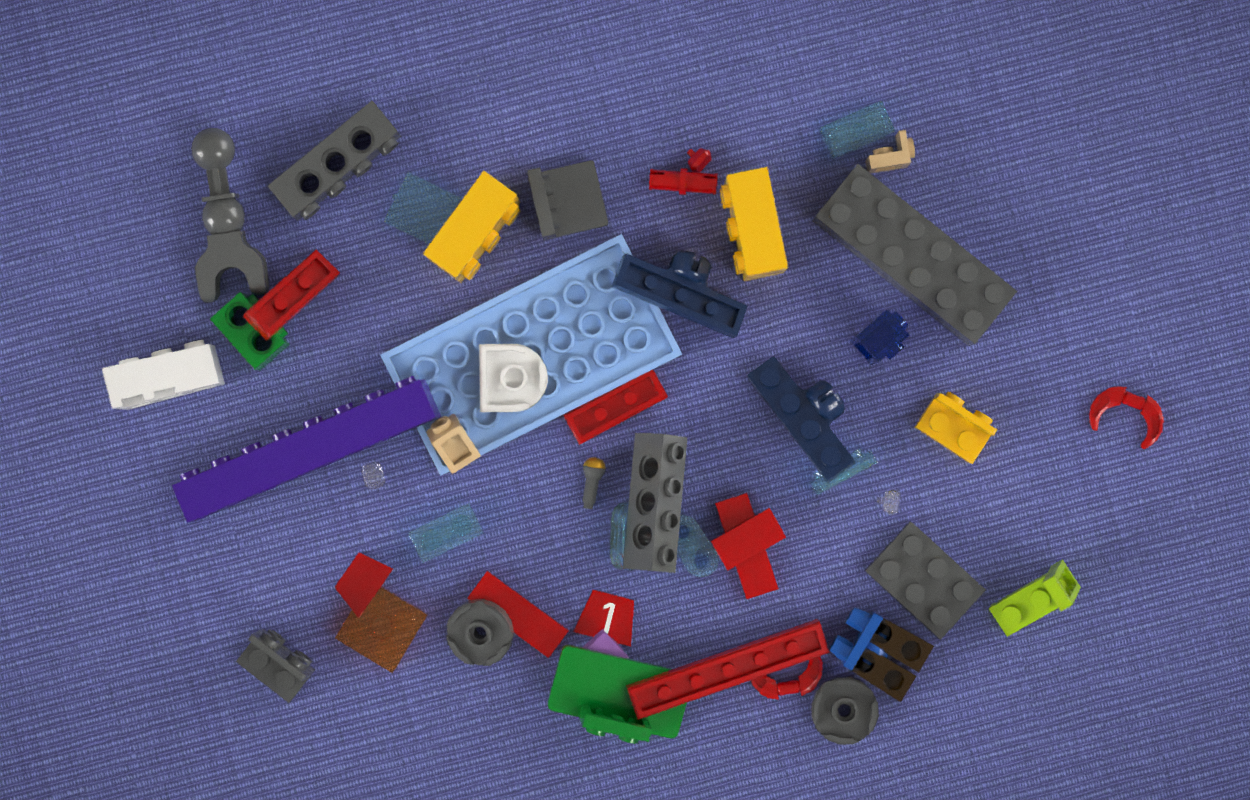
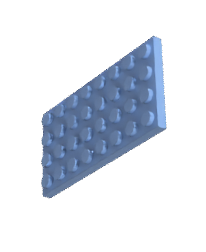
M620 234L380 356L394 384L411 376H414L416 381L426 379L441 417L455 414L482 456L681 356L682 353L658 306L611 287L622 256L626 253L632 255L623 235ZM479 344H520L534 350L542 358L548 373L547 388L539 402L531 408L520 412H480ZM435 419L416 428L440 476L450 472L426 433L431 428L432 423L437 420Z

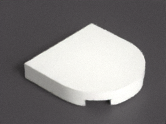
M479 344L480 412H520L531 408L539 402L547 388L548 373L542 358L534 350L520 344Z

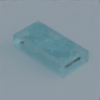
M883 101L872 104L819 129L832 159H836L895 132Z
M860 448L851 452L850 455L855 460V464L829 483L826 482L819 471L814 472L813 476L815 479L809 482L814 494L819 495L876 464L877 461L871 451L862 453Z
M470 503L408 532L422 563L484 533Z

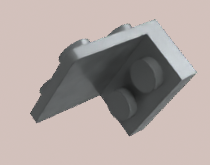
M585 161L541 172L540 167L527 170L544 241L608 225L594 161Z
M261 629L252 633L248 638L251 643L236 662L290 703L314 673L315 669L310 666L312 660L297 649L295 652L283 645L286 640L272 629L268 631Z

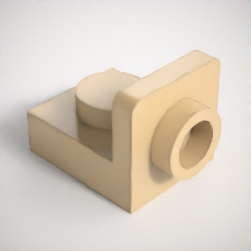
M906 130L898 131L895 135L897 151L893 152V147H883L873 150V155L868 156L865 162L867 171L870 174L903 169L910 165L911 158H915V147L913 139L907 138Z
M455 414L448 417H440L426 431L432 445L452 474L481 456Z

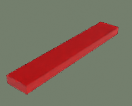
M815 619L626 685L637 720L830 652L820 621Z

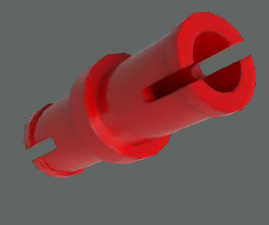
M681 168V171L650 169L649 190L679 191V195H686V192L713 195L717 193L718 173L688 172V168Z

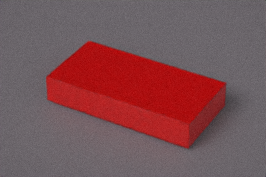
M767 508L711 540V543L728 571L786 538V535L771 509Z

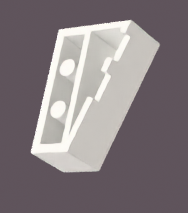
M204 340L193 341L184 344L185 349L172 352L171 348L151 353L152 357L140 360L138 357L119 361V365L102 368L112 408L130 410L224 385L225 382L215 345L205 344Z

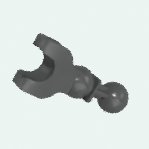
M204 129L194 137L191 145L194 161L206 170L210 196L201 198L202 202H206L202 211V221L211 235H207L208 247L205 253L200 256L195 266L200 298L205 303L216 301L220 296L221 276L227 269L232 267L238 268L245 274L252 293L258 296L265 295L269 291L266 258L258 249L252 247L247 242L245 231H240L245 222V213L242 205L236 200L240 198L239 194L230 193L226 167L232 162L235 155L233 139L222 129Z

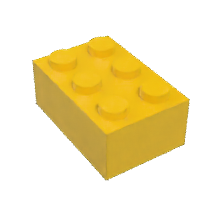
M768 167L727 175L719 192L723 209L729 208L731 218H728V222H726L729 241H736L738 251L734 252L735 255H733L736 275L742 274L743 280L749 281L783 274L788 269Z
M483 171L426 248L423 255L458 282L462 283L465 278L470 281L481 267L478 260L485 251L490 254L500 241L499 231L504 224L511 226L520 214L521 210L518 206L520 200L517 194Z

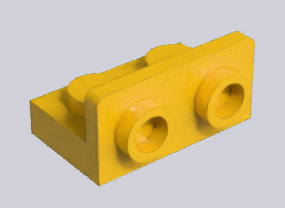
M947 391L946 395L942 393L935 394L914 428L969 464H973L990 436H994L997 431L996 428L991 426L993 420L978 410L971 413L962 406L965 402Z

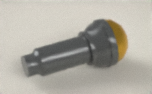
M597 457L587 459L583 465L586 481L582 501L584 502L583 508L593 509V505L596 503L599 480H601L606 472L604 461Z

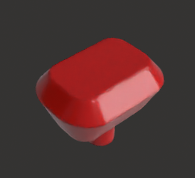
M700 148L696 153L690 149L687 152V155L691 157L688 160V165L692 172L700 173L712 159L711 152L706 149Z

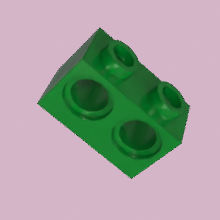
M239 292L213 315L210 320L255 370L261 371L290 345L284 338L288 335V332L282 327L271 337L272 344L270 348L266 351H260L256 345V340L260 334L248 322L243 326H238L234 321V314L238 309L246 308L249 310L259 299L254 294L248 297L246 294Z

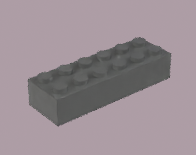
M859 164L855 166L812 220L968 346L977 343L1017 293L1016 289Z

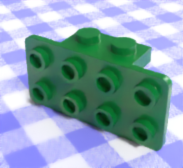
M565 645L561 650L547 701L548 708L551 711L579 717L582 727L586 728L588 733L597 736H605L606 733L619 735L618 738L632 744H637L639 740L649 742L651 734L675 738L679 733L687 703L637 720L626 685L672 669L572 645Z

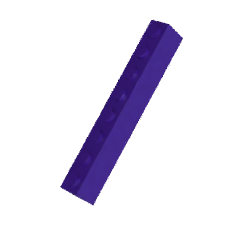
M414 376L408 377L395 383L397 389L385 394L384 390L381 389L364 396L366 403L354 407L352 402L342 405L333 410L335 414L333 417L323 420L322 416H317L303 422L304 429L292 434L291 429H287L271 436L273 442L265 446H261L260 442L242 448L241 452L243 455L231 460L230 456L226 455L210 462L212 468L200 473L199 468L181 474V482L173 484L172 488L186 522L198 521L440 418L441 415L426 379L416 381Z

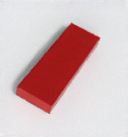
M316 249L247 310L243 318L268 341L339 276L340 272Z
M651 370L563 416L580 445L668 398L656 373L654 370Z
M747 493L715 503L724 533L755 516ZM766 549L735 566L746 599L779 589Z
M489 571L484 574L467 598L469 600L484 599L495 602L510 617L514 633L547 658L552 655L569 631Z

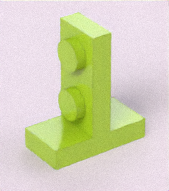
M1062 559L1051 565L1049 571L990 605L989 610L1008 637L1057 608L1063 611L1072 606L1081 586Z

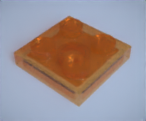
M381 586L360 618L351 610L335 639L393 673L429 614Z

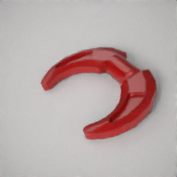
M1119 386L1110 387L1098 394L1092 402L1089 411V422L1092 430H1098L1100 417L1108 408L1120 406L1122 402V404L1141 410L1140 414L1147 423V434L1140 447L1146 449L1158 440L1163 430L1164 418L1161 407L1149 395L1146 398L1126 391L1127 387Z
M821 656L810 659L806 670L798 676V681L792 680L776 684V680L771 679L767 675L750 681L752 686L761 695L770 699L779 700L778 695L783 696L799 692L803 696L812 692L822 677L823 662Z

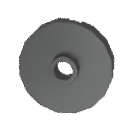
M484 599L469 600L458 606L448 619V627H446L447 643L454 655L464 663L473 666L474 664L491 666L500 661L510 649L514 637L513 624L506 611L495 602ZM476 627L484 628L486 635H480Z
M850 676L835 677L824 682L815 692L811 702V718L817 731L827 740L839 745L855 744L864 739L874 730L879 717L878 702L873 691L862 681ZM842 704L850 706V712L845 716H841L838 713V708Z

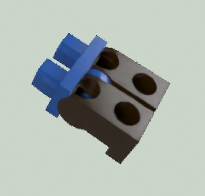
M853 607L845 623L858 630L859 634L853 643L837 634L829 650L838 659L842 660L841 664L901 703L916 675L887 658L888 655L919 673L934 646L874 612L869 614L866 611Z

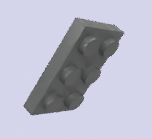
M911 521L904 526L864 570L940 640L986 591L985 588Z

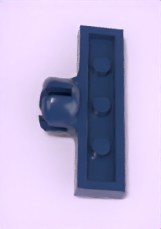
M681 250L673 255L669 268L662 269L627 253L622 256L611 287L730 338L738 336L748 306L717 293L708 287L707 279L712 267L709 260L705 257L700 256L699 262L694 261L696 253Z
M775 356L747 375L748 380L827 483L855 464L853 457L830 429L832 421L841 416L845 411L842 398L838 393L834 394L832 391L834 387L830 383L820 380L809 389L802 390L792 380Z

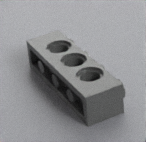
M370 101L271 182L268 188L294 219L299 221L303 217L304 220H307L320 210L321 207L318 204L329 196L333 199L347 187L345 182L353 175L358 178L365 174L373 166L371 161L380 153L386 156L398 146L399 143L396 140L401 135L377 105ZM362 134L370 135L371 145L367 149H355L354 144L358 136ZM337 155L343 156L345 158L343 169L338 172L330 171V159ZM308 177H317L319 180V186L313 193H305L303 191V183Z
M635 433L623 568L669 573L676 572L688 437L669 434Z

